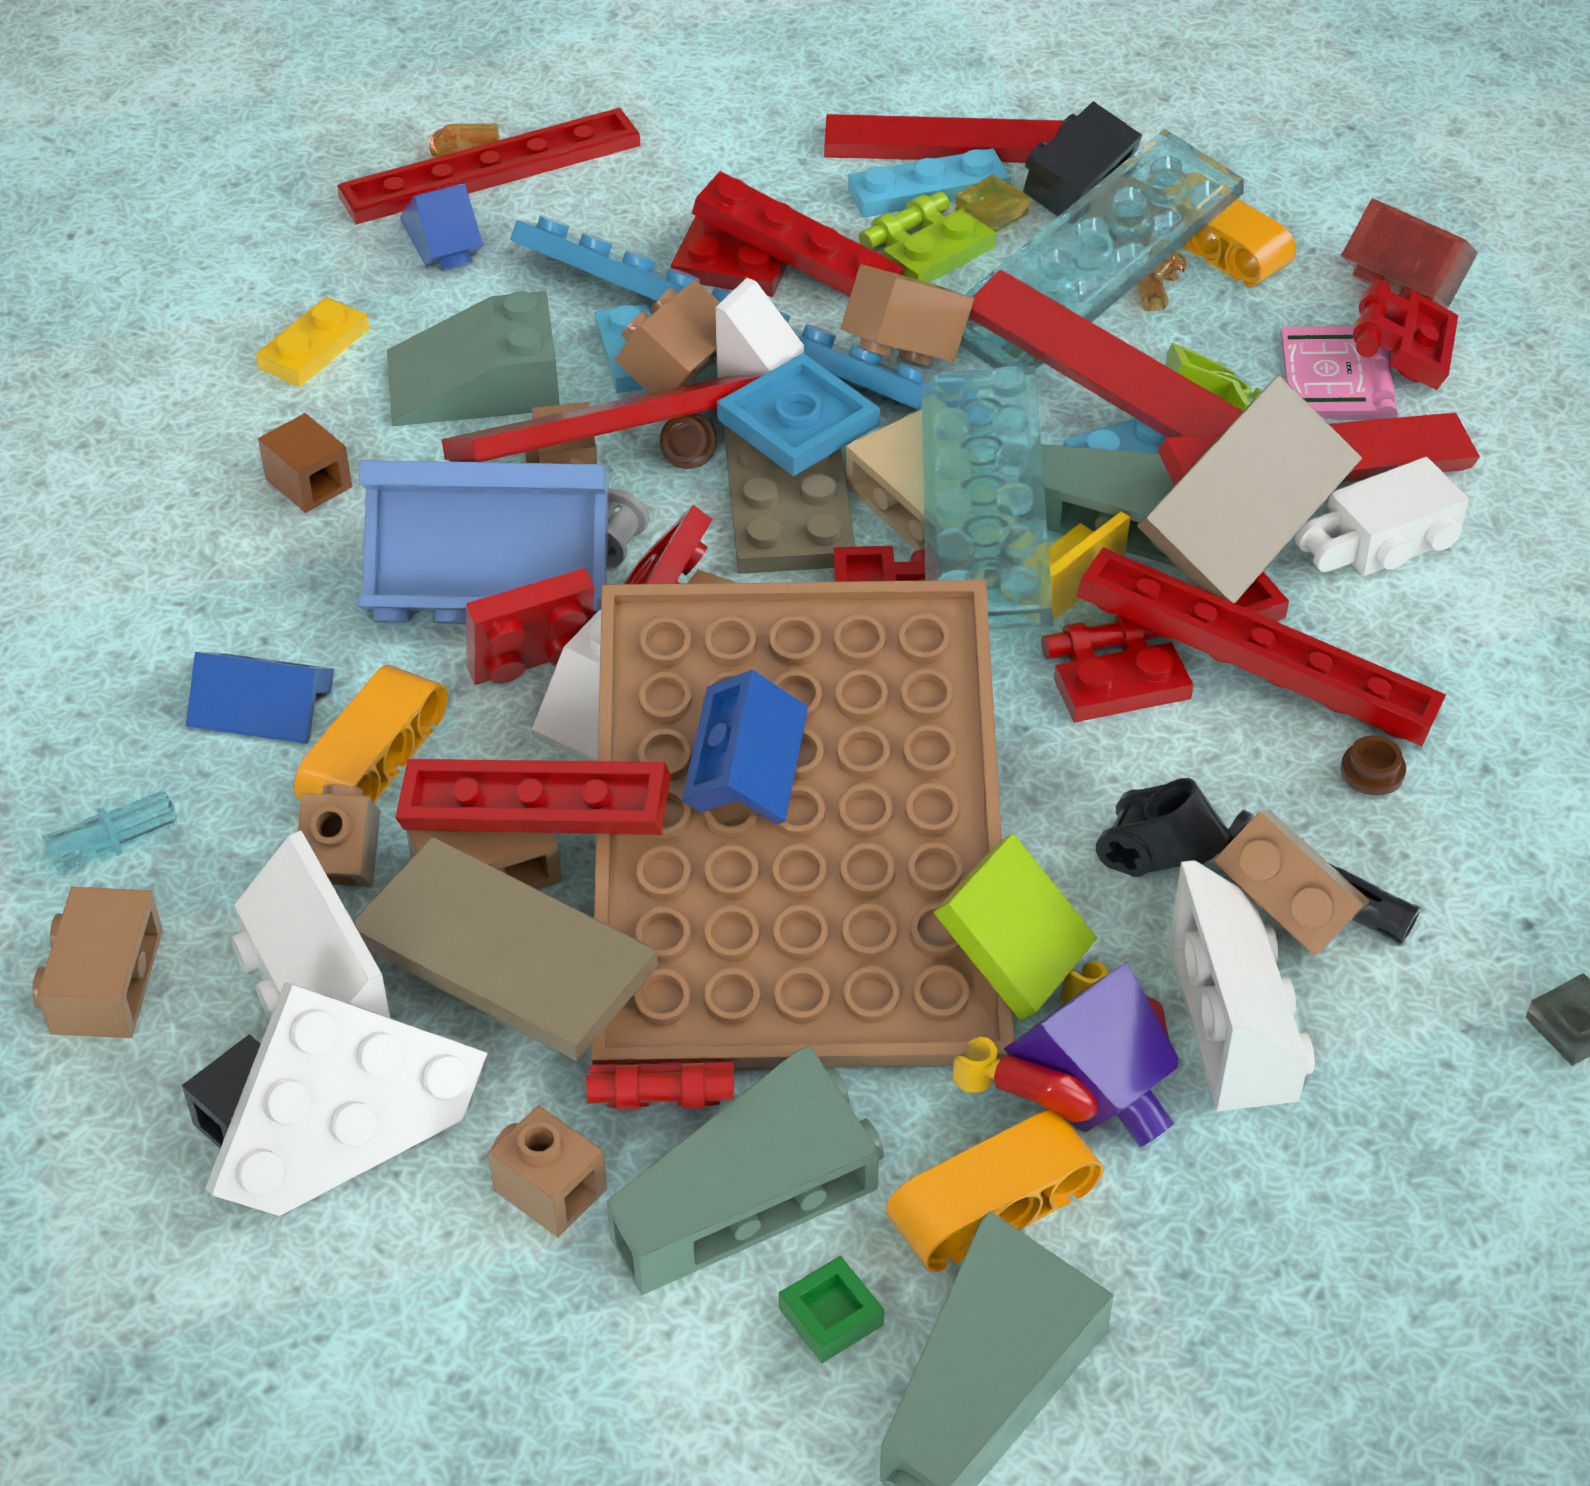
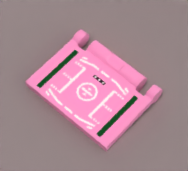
M1354 326L1282 327L1281 336L1286 382L1323 419L1397 418L1398 412L1397 405L1394 402L1395 391L1391 366L1388 365L1390 359L1389 351L1379 347L1378 352L1372 357H1363L1358 354L1356 343L1353 339Z

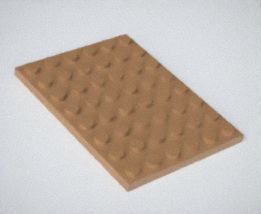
M986 580L602 585L598 761L665 762L671 778L662 835L596 834L594 919L657 950L658 966L591 1045V1063L734 1061V1069L776 1068L797 1050L810 1045L825 1068L953 1066L955 1057L964 1056L966 1058L968 1042L980 1036L989 1038L994 1042L997 1047V1058L1001 1059L1008 1055L1004 1048L1014 1041L1012 1010L933 913L997 842L1002 840ZM752 669L808 706L786 820L779 824H774L739 801L702 813L682 801L707 686Z

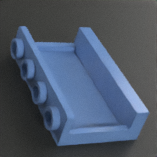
M360 460L359 485L366 489L363 594H357V607L365 611H373L374 622L409 623L410 612H434V623L466 624V603L583 568L587 569L595 587L593 615L601 610L602 585H607L609 472L604 464Z

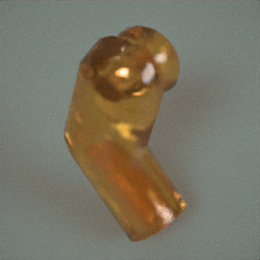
M498 123L448 124L442 129L435 131L431 136L430 152L435 158L499 140Z
M1162 246L1154 249L1134 275L1135 285L1145 311L1164 310L1169 302L1163 284L1164 279L1175 281L1179 279L1176 270L1183 273L1186 270L1185 257L1183 254L1177 253L1174 247Z

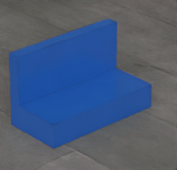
M195 652L186 726L307 744L311 736L315 696L317 693H330L334 668L220 652Z
M753 669L707 686L682 801L700 813L739 801L774 824L785 822L808 706Z

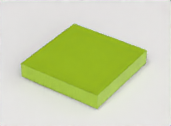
M1014 833L997 842L933 912L1020 1021L1035 1014L1097 940V936Z

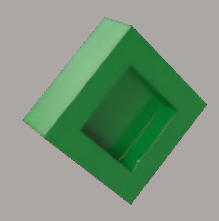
M841 1255L778 1292L780 1311L821 1363H824L884 1326V1308Z

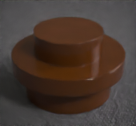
M698 413L669 419L663 426L660 434V447L664 457L672 465L682 469H694L705 465L712 458L717 446V435L713 425L707 418Z
M1371 735L1359 738L1345 751L1340 770L1343 779L1353 789L1369 795H1385L1394 792L1403 784L1406 774V763L1401 749L1396 743L1382 736Z

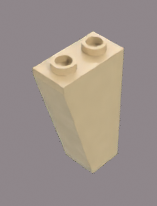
M939 401L846 445L847 488L916 551L920 549L931 551L934 556V563L941 569V574L948 580H986L987 596L1002 589L1003 581L1022 567L1024 537L946 407Z

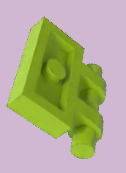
M939 191L931 196L924 194L908 201L906 209L894 215L885 213L875 218L871 222V227L860 232L858 238L860 244L870 250L881 245L885 246L883 256L903 266V276L930 283L994 248L996 232L961 208L947 216L942 215L941 213L949 209L950 202L946 194ZM915 227L921 229L911 235L907 233V231Z

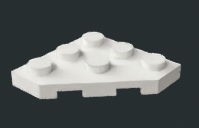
M285 981L205 1190L213 1196L281 1216L462 1121L487 1052Z

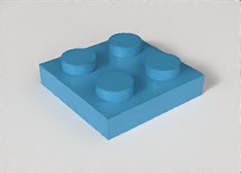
M802 353L717 401V418L789 474L795 476L878 427L880 407Z

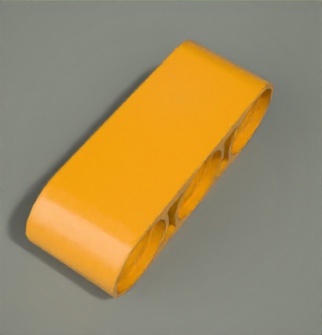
M1195 175L1188 176L1161 192L1168 196L1165 219L1168 221V230L1165 237L1198 257L1205 256L1204 261L1237 281L1245 280L1242 284L1247 287L1256 286L1294 261L1296 245L1288 229L1205 179Z
M389 664L382 666L300 763L294 781V794L296 798L301 801L302 793L322 794L323 786L339 784L361 788L363 796H369L375 803L400 773L399 770H396L397 766L404 767L407 764V759L412 758L433 732V729L429 728L430 725L437 726L443 719L448 703L446 686Z
M1046 1110L911 1178L893 1193L887 1202L885 1210L889 1219L926 1270L936 1273L949 1267L946 1263L947 1260L952 1259L956 1264L965 1258L981 1220L990 1211L1020 1230L1072 1203L1068 1198L1069 1196L1074 1195L1079 1199L1087 1195L1100 1181L1104 1169L1102 1163L1071 1124L1060 1115Z

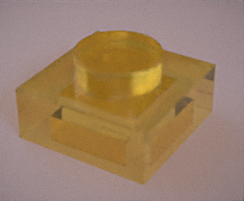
M992 174L956 195L955 211L961 208L993 231L998 232L1028 214L1029 196Z

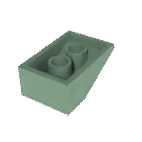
M519 291L508 295L491 296L387 349L392 426L532 413V408L560 405L547 291L530 293Z

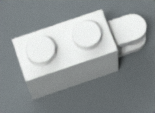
M1426 456L1333 491L1329 495L1326 515L1305 523L1296 533L1295 544L1303 552H1312L1314 555L1313 562L1322 572H1330L1348 564H1351L1362 576L1384 568L1388 570L1396 569L1412 557L1433 549L1436 551L1445 550L1453 545L1456 540H1459L1469 498Z

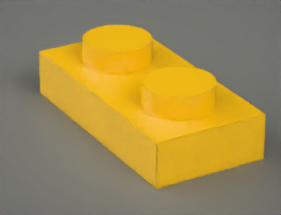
M325 296L255 354L258 369L301 387L370 329L368 314Z

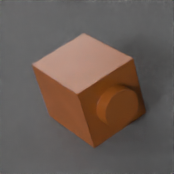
M306 413L258 438L265 479L304 513L352 488L346 446Z

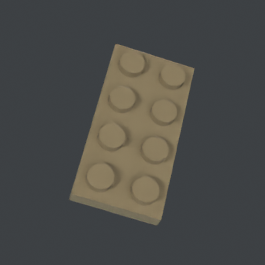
M723 424L738 574L833 568V547H856L842 450H837L804 471L792 476Z

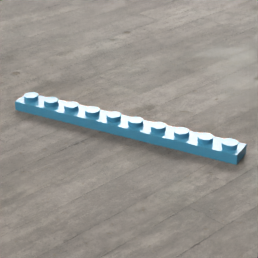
M540 215L537 223L516 220L510 238L511 241L656 301L669 288L679 293L694 279L700 282L699 278L675 269H669L668 275L653 270L656 263L655 260L635 252L625 251L624 257L611 253L610 250L613 243L597 236L582 233L581 239L572 237L567 234L570 227L568 224ZM714 287L712 295L721 303L732 291ZM779 311V313L788 323L790 316L786 313ZM805 324L803 331L790 326L803 343L804 354L833 375L918 410L939 401L946 407L956 426L968 430L985 431L987 429L994 409L976 402L979 396L978 392L951 382H947L945 389L928 383L931 373L923 369L899 362L896 370L881 363L883 355L859 347V344L852 343L850 350L835 345L836 334L809 324Z

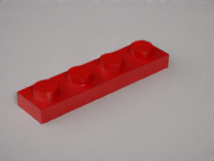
M722 171L715 175L698 194L694 202L691 214L849 297L860 264L902 275L904 270L903 266L885 258L881 253L866 248L838 233L835 229L824 226L792 209L789 205L746 185L743 181L733 178Z
M407 759L395 818L403 830L662 835L671 774L665 762Z

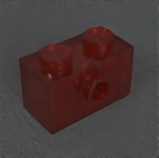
M1371 198L1341 257L1355 268L1351 276L1367 285L1374 280H1384L1401 289L1398 295L1404 299L1413 290L1448 308L1478 252L1466 239Z

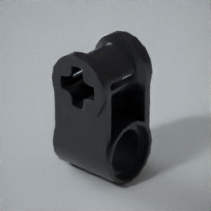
M1179 778L1167 784L1145 789L1129 790L1123 793L1116 804L1117 818L1113 826L1104 830L1098 838L1096 853L1106 867L1133 877H1139L1149 872L1180 867L1181 862L1195 860L1200 864L1206 863L1224 849L1229 841L1230 831L1197 783L1191 778Z

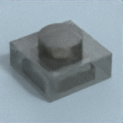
M1582 973L1530 1001L1525 1017L1571 1066L1590 1057V979Z

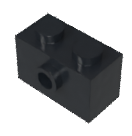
M1093 101L1078 116L1074 113L1070 114L1063 121L1056 136L1049 143L1040 142L1032 150L1025 163L1028 174L1023 193L1060 219L1073 224L1084 214L1086 196L1113 174L1117 173L1124 176L1131 170L1142 134Z

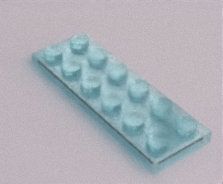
M1163 129L964 295L972 297L1001 269L1088 321L1093 322L1243 195L1244 178L1168 130ZM968 318L960 345L1014 384L1018 385L1043 364L1040 360Z
M1004 366L997 369L947 370L940 373L921 374L925 580H986L989 630L1053 626L1036 366Z

